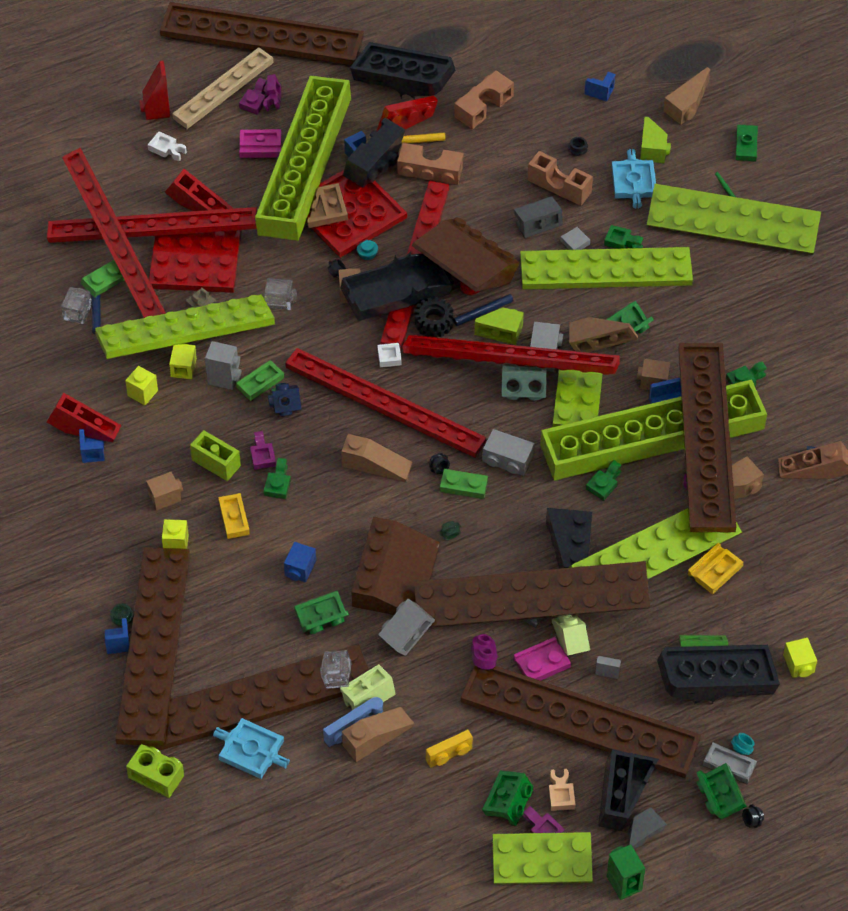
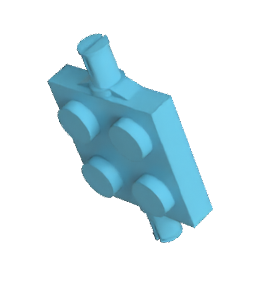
M631 149L627 150V160L612 161L615 199L632 198L633 207L636 209L637 206L638 208L642 206L641 198L652 197L656 179L653 160L636 159L635 150L632 149L631 154Z
M241 718L236 728L230 733L219 727L214 731V737L225 741V746L219 754V760L262 779L268 767L273 763L285 769L289 765L290 759L278 755V751L284 742V737L243 718Z

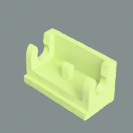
M379 664L340 688L346 706L351 705L352 710L373 697H379L384 702L396 695L392 677Z

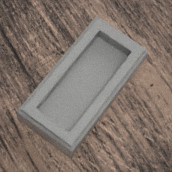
M712 743L703 761V766L715 769L727 763L734 778L747 784L757 761Z

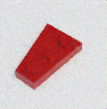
M433 95L385 106L377 131L381 128V121L384 118L406 130L432 117L438 100Z

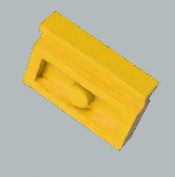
M718 542L688 570L687 575L694 577L697 583L711 594H714L743 567V561L728 549L722 548Z

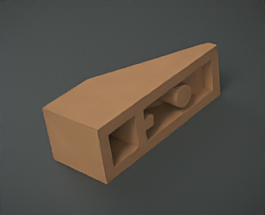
M708 67L666 96L663 112L680 125L687 120H691L709 83L710 69Z
M593 317L570 322L569 343L578 352H592L638 339L637 333L629 323Z
M351 434L347 435L341 451L342 467L403 482L407 481L412 467L410 460L371 439Z
M748 456L732 465L734 499L755 494L761 489L764 474Z
M401 707L366 717L342 731V745L355 762H358L412 728L414 722Z

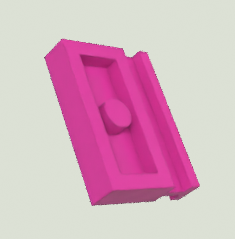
M281 129L240 130V158H278L281 152Z
M556 637L514 654L513 658L517 662L522 675L540 681L571 668V662L562 647L557 643Z

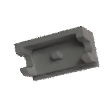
M552 196L514 209V214L519 220L516 222V225L524 238L563 225L562 209Z

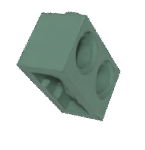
M503 365L502 397H506L509 400H517L519 397H528L530 400L546 398L547 368L526 365ZM509 380H516L519 384L512 387L507 382ZM537 380L541 385L539 387H532L529 383Z

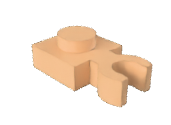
M554 769L551 770L550 780L554 784L549 785L551 811L575 809L573 783L566 784L569 778L567 769H564V775L561 778L556 777Z

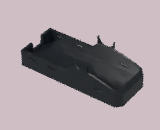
M373 42L367 44L350 67L355 81L391 87L400 93L401 99L402 95H409L414 100L415 96H432L439 93L456 71L451 57Z
M410 251L401 258H397L395 255L394 260L386 266L342 278L340 289L358 321L419 304L422 300L427 301V298L430 297L433 300L435 297L439 298L449 295L454 281L449 272L424 254L411 255L412 251Z
M768 644L665 647L657 659L664 687L669 695L680 699L696 700L694 705L704 700H710L713 704L716 699L723 696L774 694L780 685Z

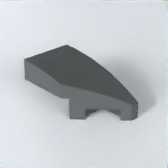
M652 807L633 817L628 829L629 843L627 846L631 844L636 849L644 845L647 838L664 831L667 824Z

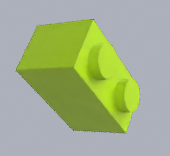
M205 430L190 444L192 461L226 481L241 467L240 451Z

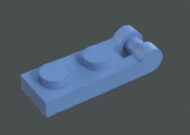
M373 697L324 728V742L329 747L342 742L343 730L363 718L382 713V699Z

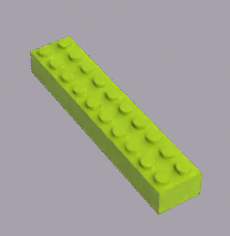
M318 76L309 77L255 216L258 236L299 241L351 101L349 80Z
M748 380L727 385L730 438L764 430L767 412L753 381ZM681 397L541 430L540 446L554 481L608 468L614 460L620 464H625L684 449Z

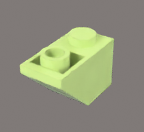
M576 615L559 616L552 619L560 646L567 655L590 650L586 625Z

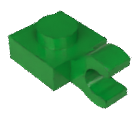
M611 225L605 237L604 246L616 249H625L626 246L629 248H643L641 244L643 237L631 235L630 229Z
M758 362L748 370L745 365L727 373L726 379L730 385L752 380L754 386H756V380L766 376L764 370L767 367L763 362Z
M278 458L276 472L268 473L264 496L286 499L291 482V476L286 475L288 465H286L287 459Z
M614 460L605 473L599 470L586 484V490L604 501L617 487L615 479L620 475L621 470L619 469L622 465Z

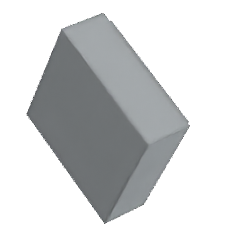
M578 227L562 235L560 239L569 250H582L590 245V239Z
M598 656L595 675L618 679L621 660Z

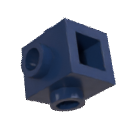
M289 383L276 384V388H271L272 394L268 395L269 407L274 408L275 413L285 416L293 414L292 411L302 410L299 387L297 385L289 386ZM283 397H287L285 401H281Z

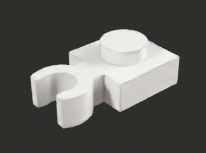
M158 132L148 144L149 151L164 158L170 154L176 161L181 160V155L178 152L187 153L185 145L177 144L175 138L162 132Z

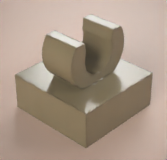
M203 288L186 300L188 308L216 303V300Z

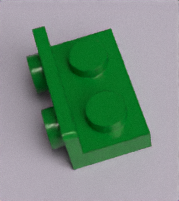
M500 770L482 809L486 816L507 818L512 826H517L520 817L523 815L526 803L533 792V785L526 774Z

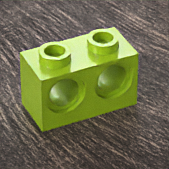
M143 744L140 745L126 766L128 778L167 798H170L184 777L183 764L177 758H169L161 754L155 747H147ZM146 762L151 763L150 765H147V766H143V765H142L143 763H146ZM164 773H172L169 776H163Z

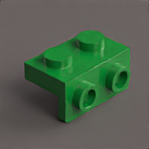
M635 300L606 320L629 323L634 331L640 334L650 328L648 323L654 319L652 316L647 318Z
M338 590L293 607L303 633L309 631L311 635L324 630L322 627L331 623L332 627L344 623V618L349 615L348 610L345 611Z
M727 763L706 774L701 770L696 772L699 778L697 785L702 794H706L708 801L705 804L712 815L715 814L722 820L747 807Z

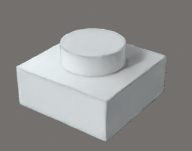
M399 343L377 345L380 367L402 365Z

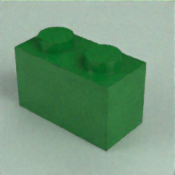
M631 844L626 847H617L609 854L606 877L620 900L634 895L643 889L646 868Z

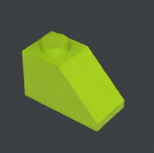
M649 117L644 118L640 160H653L655 163H665V156L670 155L671 143H667L668 134Z
M502 307L478 317L475 320L474 335L516 345L523 327L524 312Z

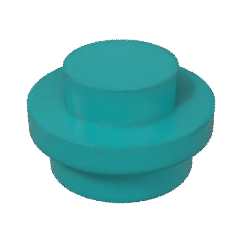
M365 240L357 246V253L362 259L371 260L378 253V245L374 241Z
M739 733L731 740L733 749L737 753L750 755L754 750V740L745 733Z

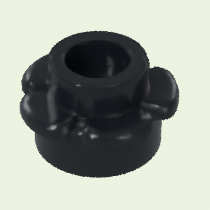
M574 137L568 144V149L571 150L570 152L573 155H584L588 151L587 141L583 137Z
M336 258L333 261H329L328 271L333 277H339V270L346 269L340 259Z
M443 453L433 455L429 461L430 471L437 474H443L444 469H448L450 466L447 455H443Z
M751 804L743 810V821L747 827L758 828L761 826L764 814L760 808Z

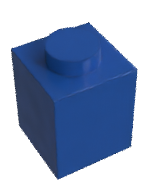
M294 542L284 562L285 576L294 581L306 582L316 562V548Z

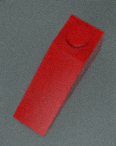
M164 60L159 61L142 91L143 100H139L140 110L145 112L146 120L170 117Z
M183 169L165 191L178 204L192 211L233 209L232 206L186 169Z
M65 393L61 395L47 420L48 424L64 433L80 436L79 429H84L85 437L108 442L114 441L121 427L117 422Z

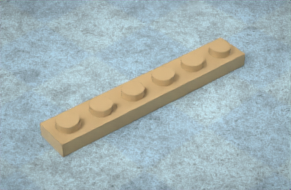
M257 48L172 113L173 119L186 129L190 128L272 65L273 57L261 48Z

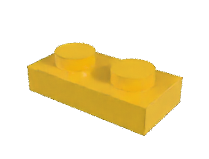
M241 493L218 497L227 539L250 535Z
M466 730L427 748L426 762L429 767L443 765L457 755L462 756L468 753L473 745V736L470 731Z

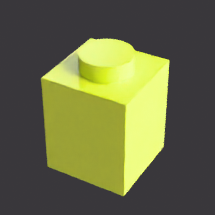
M173 345L169 364L171 377L193 379L197 359L195 345Z
M140 366L125 380L127 396L143 405H146L158 392L156 375Z
M164 519L162 532L163 548L187 549L189 537L187 520Z
M804 638L787 642L783 656L792 678L808 677L815 673L817 659L809 639Z

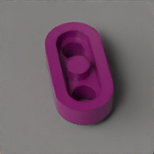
M486 634L475 636L471 644L474 665L481 669H493L496 666L498 657L495 641Z

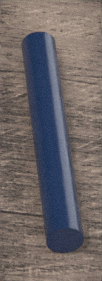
M508 294L453 319L454 324L459 326L513 302V297L511 294Z
M92 295V333L96 334L95 328L101 327L100 295L96 297Z

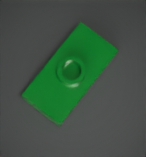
M737 124L736 160L756 162L758 126Z

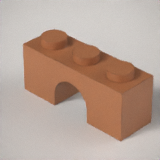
M494 71L491 75L486 76L477 86L472 87L466 95L457 99L454 105V117L473 130L486 119V102H491L501 107L514 96V82L498 71Z
M403 143L397 161V175L458 185L463 169L464 153L443 150L440 158L428 160L423 157V146Z
M538 151L528 164L527 181L582 206L592 193L593 176L576 168L573 169L569 176L565 175L558 169L557 159Z

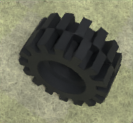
M431 297L427 298V302L422 300L421 305L417 304L415 309L417 331L420 330L421 335L426 333L427 337H430V335L437 337L438 334L443 337L444 332L448 334L453 327L454 313L449 302L445 304L444 299L438 301V297H435L433 301ZM435 314L441 316L442 319L431 321L426 317Z

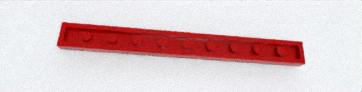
M81 147L64 155L62 158L143 317L166 314Z
M429 181L407 254L412 251L411 255L420 254L421 252L412 247L413 242L439 225L449 193V184ZM415 305L389 312L380 345L399 343L400 351H402Z
M257 207L117 216V219L127 238L257 229L255 220ZM93 218L48 221V243L103 239Z
M409 335L403 344V353L415 356L429 355L435 358L469 359L476 362L488 361L495 362L496 364L508 363L516 364L517 366L528 365L537 366L538 368H558L563 371L597 372L603 375L615 374L620 364V356L417 335Z
M299 348L295 349L285 363L287 369L476 458L486 443L485 436Z

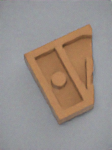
M339 183L318 187L316 200L313 201L312 212L307 220L308 228L348 220Z

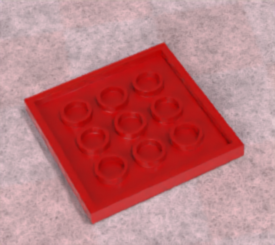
M344 170L320 183L319 187L339 183L348 220L312 227L313 231L340 258L355 250L365 240H371L407 219V212L376 181L370 182L362 188L344 177ZM311 206V209H310L309 214H308V217H309V218H310V215H311V212H312V206Z
M242 230L155 236L149 281L153 289L198 291L203 288L207 292L234 293Z

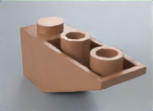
M842 441L778 458L780 478L832 479L848 474V450Z

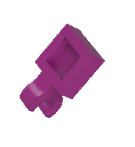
M268 75L267 84L264 87L267 98L263 101L266 111H269V107L272 104L275 105L276 109L280 108L282 90L276 75Z
M259 78L254 91L250 89L246 91L239 102L240 109L258 115L264 106L263 101L266 99L264 87L267 80Z
M263 431L254 432L255 446H250L254 470L276 466L272 443L265 444Z
M531 806L523 812V818L534 825L530 830L531 833H563L565 831L548 813L541 817Z

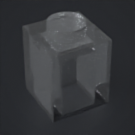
M267 278L264 294L265 301L271 309L291 310L292 302H296L297 289H293V280Z
M69 288L61 305L63 320L84 324L92 306L90 291L82 288Z

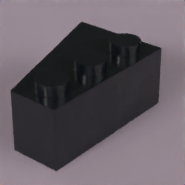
M387 118L381 121V128L377 132L373 130L370 133L372 138L368 143H361L346 161L343 176L362 188L368 183L374 182L378 175L384 174L388 167L395 165L398 161V152L405 129Z
M547 508L546 525L551 535V542L555 549L559 569L568 568L572 564L588 557L592 512Z
M614 749L611 750L605 763L599 827L623 830L659 759Z

